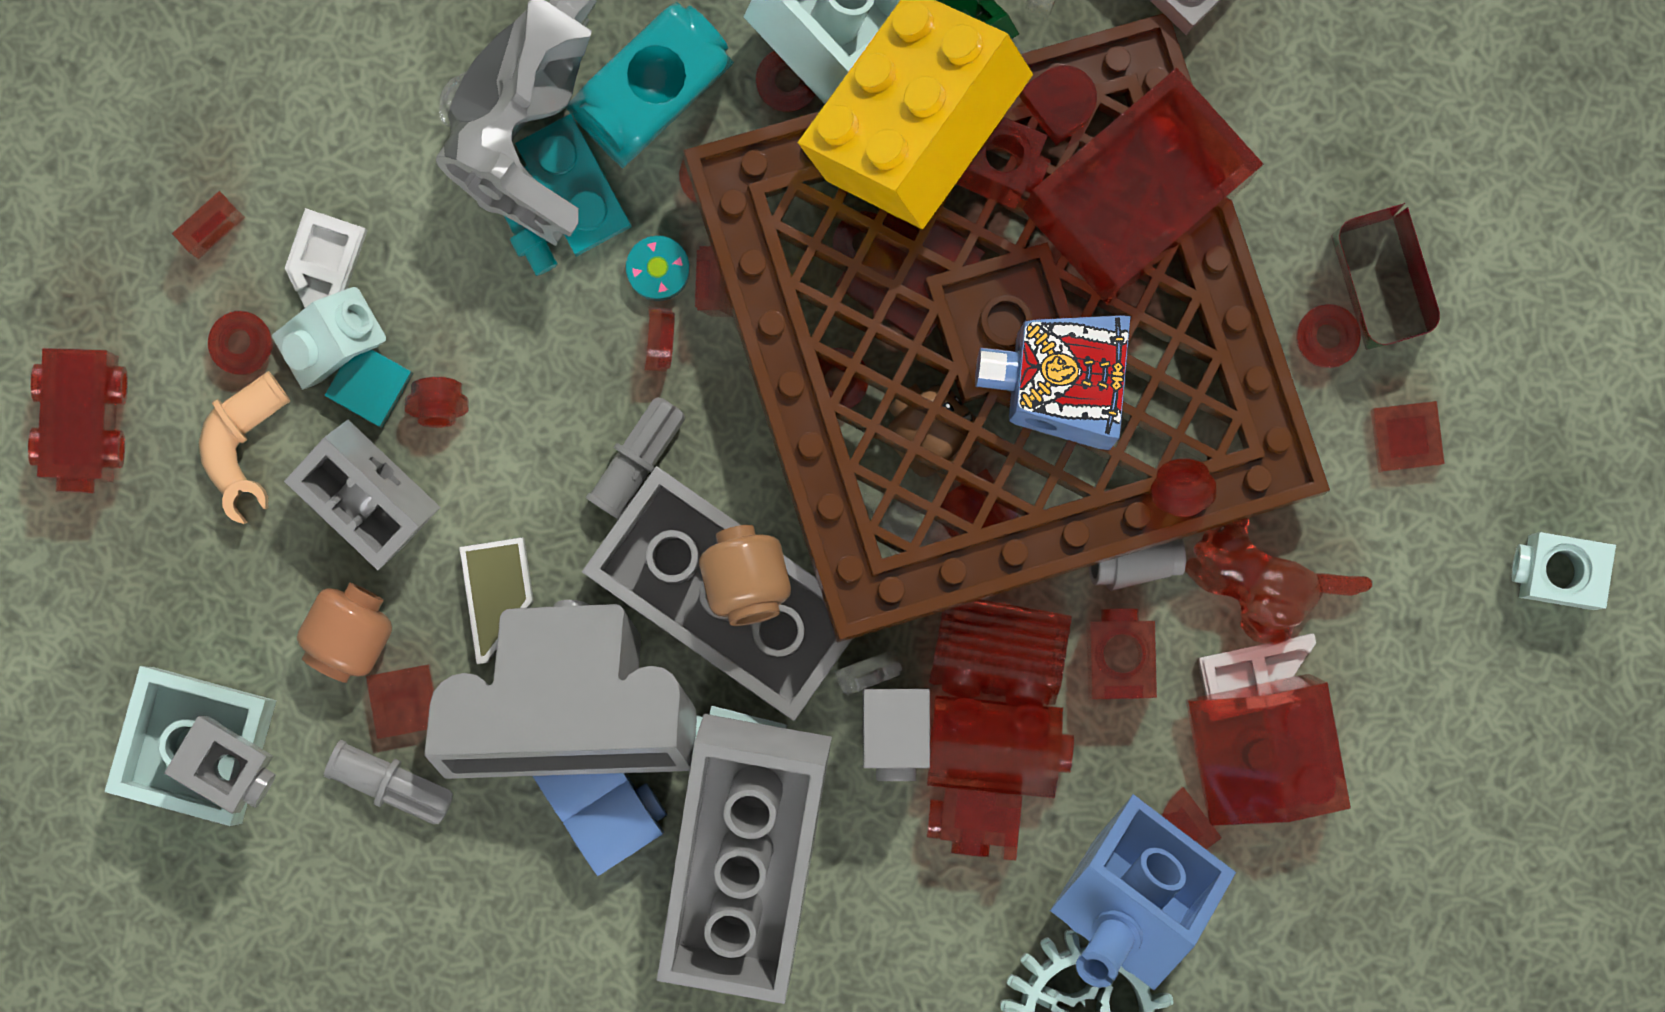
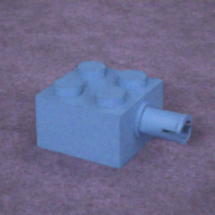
M1133 794L1092 842L1050 911L1068 924L1071 929L1090 941L1085 951L1076 961V970L1086 983L1099 988L1108 987L1112 984L1113 980L1115 981L1118 971L1122 966L1126 971L1135 975L1155 990L1196 945L1236 872Z

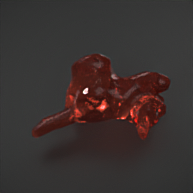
M1249 518L1204 532L1203 537L1196 543L1193 549L1198 558H1190L1185 565V572L1205 591L1237 599L1241 606L1240 615L1242 619L1240 627L1251 639L1264 644L1275 645L1288 641L1292 636L1295 626L1299 625L1311 613L1323 594L1353 596L1369 591L1373 586V580L1367 576L1314 573L1295 561L1272 557L1257 549L1248 535Z

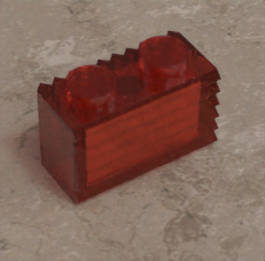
M982 599L941 611L929 682L933 685L942 684L944 692L961 698H974L979 696L980 692L983 694L992 693L997 697L1006 696L1005 701L1008 704L1021 709H1039L1043 707V704L1047 706L1055 705L1063 679L1072 616Z

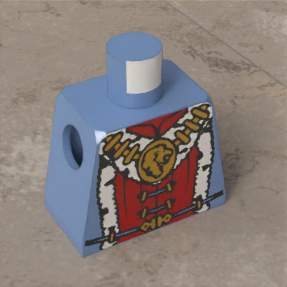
M1130 316L1025 321L1017 333L1015 352L987 348L979 349L975 386L1011 391L1009 421L1015 425L1094 448L1110 450L1120 438Z

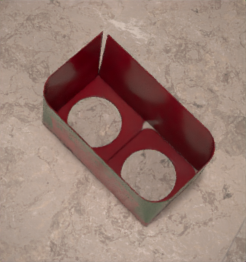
M1405 203L1352 218L1331 235L1366 350L1427 334L1437 327L1440 320L1439 307L1408 207L1395 215ZM1393 218L1427 332L1381 344L1372 339L1368 333L1340 241V233Z

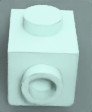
M351 287L312 302L271 335L302 390L317 385L354 356L377 348L386 341L383 330L360 290L356 287Z

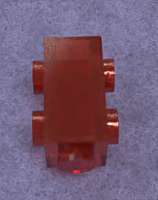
M42 348V364L33 365L31 396L33 402H40L39 428L32 427L29 433L28 458L31 466H37V477L56 481L55 492L95 494V482L114 483V468L123 467L125 435L123 430H116L117 404L124 405L126 402L128 375L125 366H118L119 356L107 350Z
M935 695L930 734V768H928L927 786L1055 798L1059 772H1071L1074 749V735L1062 734L1063 707Z

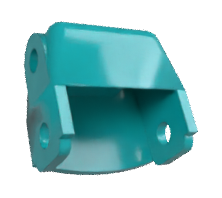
M675 2L664 9L602 67L573 97L566 109L605 153L623 169L719 79L734 62L726 53L728 50L727 43L714 26L692 6L688 5L684 8L678 2Z

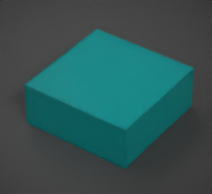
M371 349L354 356L339 369L325 396L383 428L414 373Z

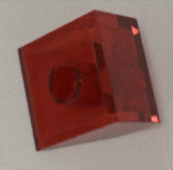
M1308 673L1186 700L1206 811L1211 826L1284 823L1351 809L1328 682Z

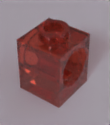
M1003 117L956 184L1015 209L1024 191L1036 196L1051 161L1040 155L1048 135ZM993 148L1008 150L1017 161V169L1010 172H1001L994 169L987 161L986 152Z
M1101 609V622L1086 623L1088 700L1157 698L1155 621H1139V609ZM1117 635L1131 639L1138 650V659L1135 666L1125 673L1112 670L1104 659L1106 643Z

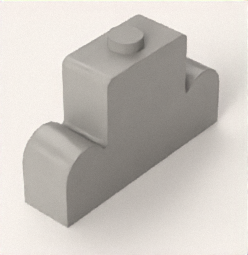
M561 600L554 603L553 607L506 609L502 612L499 622L494 682L488 685L477 675L461 673L452 675L440 683L433 692L430 702L425 757L445 779L690 771L696 737V709L672 673L656 666L639 668L641 634L620 605H589L578 600Z

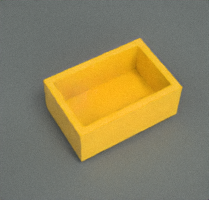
M900 0L797 143L827 182L923 230L1029 82L1033 73L1008 33L936 0Z

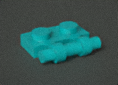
M571 113L515 143L527 165L524 168L540 184L579 208L577 227L570 237L565 235L576 257L632 227ZM504 216L514 234L510 238V242L518 257H526L536 276L542 275L558 265L548 246L550 242Z

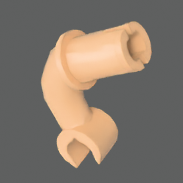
M269 371L223 403L219 399L213 401L214 408L203 423L199 439L202 465L211 481L223 495L222 507L226 515L231 520L242 524L248 522L238 511L236 505L238 497L242 494L241 490L242 492H250L255 495L263 509L268 508V495L259 483L246 479L238 465L236 447L239 443L243 444L247 441L245 434L290 402L286 392Z

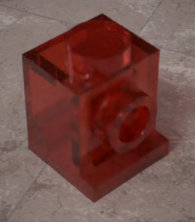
M943 787L942 800L930 799L926 838L952 841L951 853L969 856L989 857L990 845L1002 846L1001 858L1016 861L1023 796Z

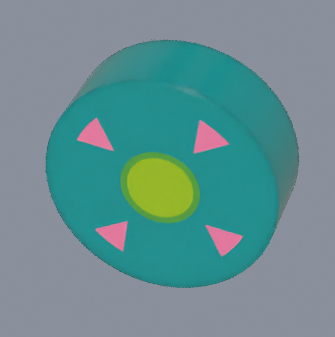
M650 236L635 244L629 252L626 261V274L632 288L640 296L652 301H664L675 297L684 289L690 275V264L686 252L675 240L665 236Z

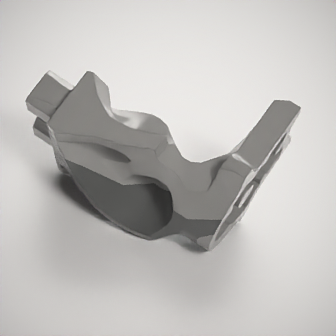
M531 0L528 2L527 9L515 22L501 31L475 58L464 75L448 112L451 136L436 157L437 165L446 176L474 198L480 207L488 212L498 213L512 219L555 246L563 234L570 237L577 227L579 208L540 184L529 174L520 163L512 140L528 121L555 115L562 111L570 102L580 62L585 54L592 30L587 28L588 16L594 9L597 0H550L549 3L545 0Z

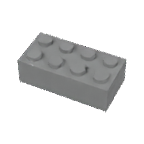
M656 466L585 566L582 573L795 721L852 639L837 643L817 578L786 556H784V561L791 586V594L786 601L779 605L780 614L778 616L754 624L732 626L729 623L728 617L715 615L708 604L699 558L709 547L717 544L716 533L730 527L740 526V524Z
M709 714L703 715L694 742L657 981L785 1004L796 952L832 741L831 736Z

